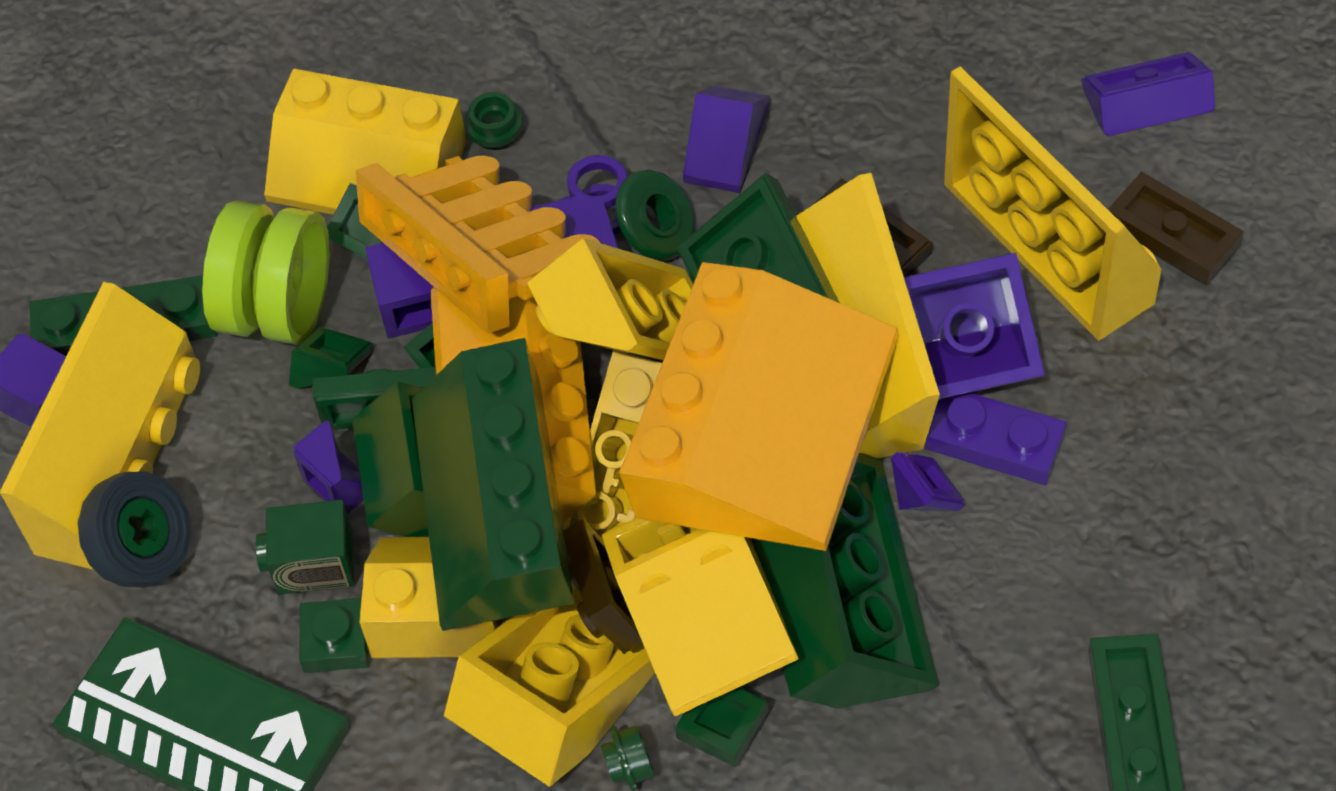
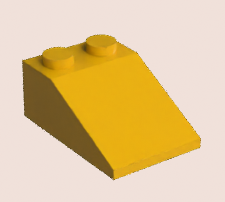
M573 583L572 589L575 604L513 616L459 655L444 712V717L549 787L592 752L655 674L643 643L623 654L605 635L596 638L590 633L577 611V604L583 600Z

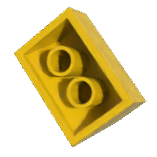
M293 69L273 113L264 191L266 202L334 215L349 184L357 185V169L378 163L393 177L406 173L411 178L444 167L445 160L456 156L461 158L467 144L459 99Z
M585 238L579 240L527 282L538 304L536 306L537 317L551 334L662 362L693 287V283L684 268Z

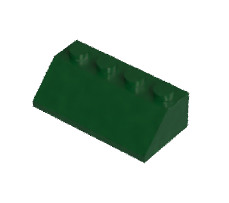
M521 338L461 351L412 398L439 623L442 631L575 604L540 378L526 339Z
M859 453L826 551L755 539L759 560L799 658L785 665L783 669L790 697L833 708H843L929 692L939 686L882 462L879 459Z

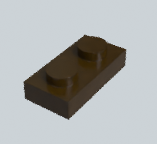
M1142 171L1108 208L1141 245L1206 285L1239 248L1244 232Z
M581 518L563 530L569 556L568 564L571 582L580 592L583 600L577 604V611L584 625L593 636L600 638L605 635L625 654L643 642L615 578L604 541Z

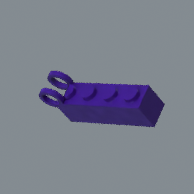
M593 155L585 157L575 163L568 173L567 186L570 196H566L559 201L534 206L530 211L543 207H552L563 211L566 216V234L562 239L577 234H586L597 238L602 244L618 248L614 235L621 232L618 219L615 218L610 222L606 209L616 205V195L620 185L627 178L626 171L620 162L609 156ZM598 169L611 172L618 180L616 186L595 184L583 190H580L577 186L579 179L585 173ZM384 243L365 247L387 338L426 329L433 323L431 290L433 286Z

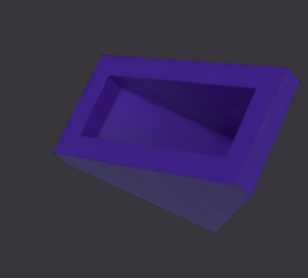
M715 85L696 93L683 171V182L740 193L770 104V96Z

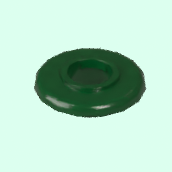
M650 169L633 172L622 181L616 195V216L621 232L632 248L644 257L661 262L677 258L680 255L677 246L694 232V215L689 199L679 184L666 174ZM646 204L656 213L658 229L651 224L647 217Z

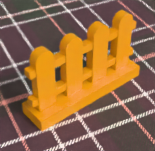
M459 156L445 160L444 167L411 178L406 173L393 177L378 163L356 170L359 222L487 334L510 326L509 299L516 296L523 300L534 297L527 282L582 238L600 243L597 238L586 234H577L562 239L566 234V216L564 212L552 207H543L530 211L532 208V188L520 181H508L498 184L500 181L499 162L493 157L474 156L462 160Z

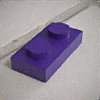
M967 393L940 399L930 425L925 449L1046 486L1065 436L1067 421L973 393Z

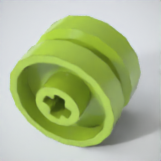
M240 200L227 203L214 224L204 262L202 294L204 314L209 327L217 333L248 337L260 328L262 336L270 341L299 345L310 336L317 324L323 306L328 281L330 258L329 233L324 217L317 211L289 207L279 211L274 216L273 211L265 204Z

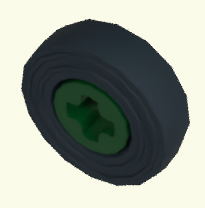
M123 472L94 486L83 501L78 519L79 542L89 565L104 580L122 587L156 584L173 574L187 555L191 538L188 510L181 495L166 479L149 472ZM136 517L138 520L141 519L139 528L142 534H145V537H141V540L133 541L135 529L128 524L130 518Z

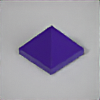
M898 451L891 457L899 510L960 511L965 506L962 496L932 457Z

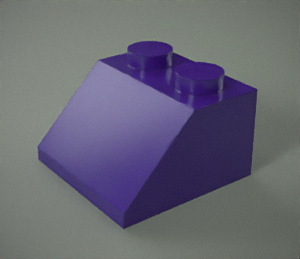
M1016 253L904 277L940 393L938 400L1045 376Z

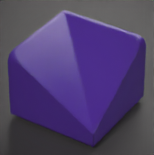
M329 421L320 424L293 447V453L303 481L324 501L343 500L347 514L364 501L359 468L339 451L332 425Z

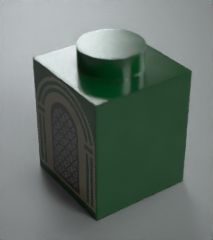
M343 500L266 508V533L256 534V557L260 572L269 571L278 595L355 587L353 529Z

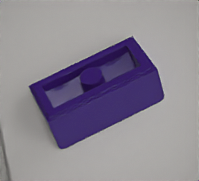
M1190 52L1092 74L1081 79L1082 88L1098 125L1103 133L1108 136L1209 113L1215 108L1213 71Z

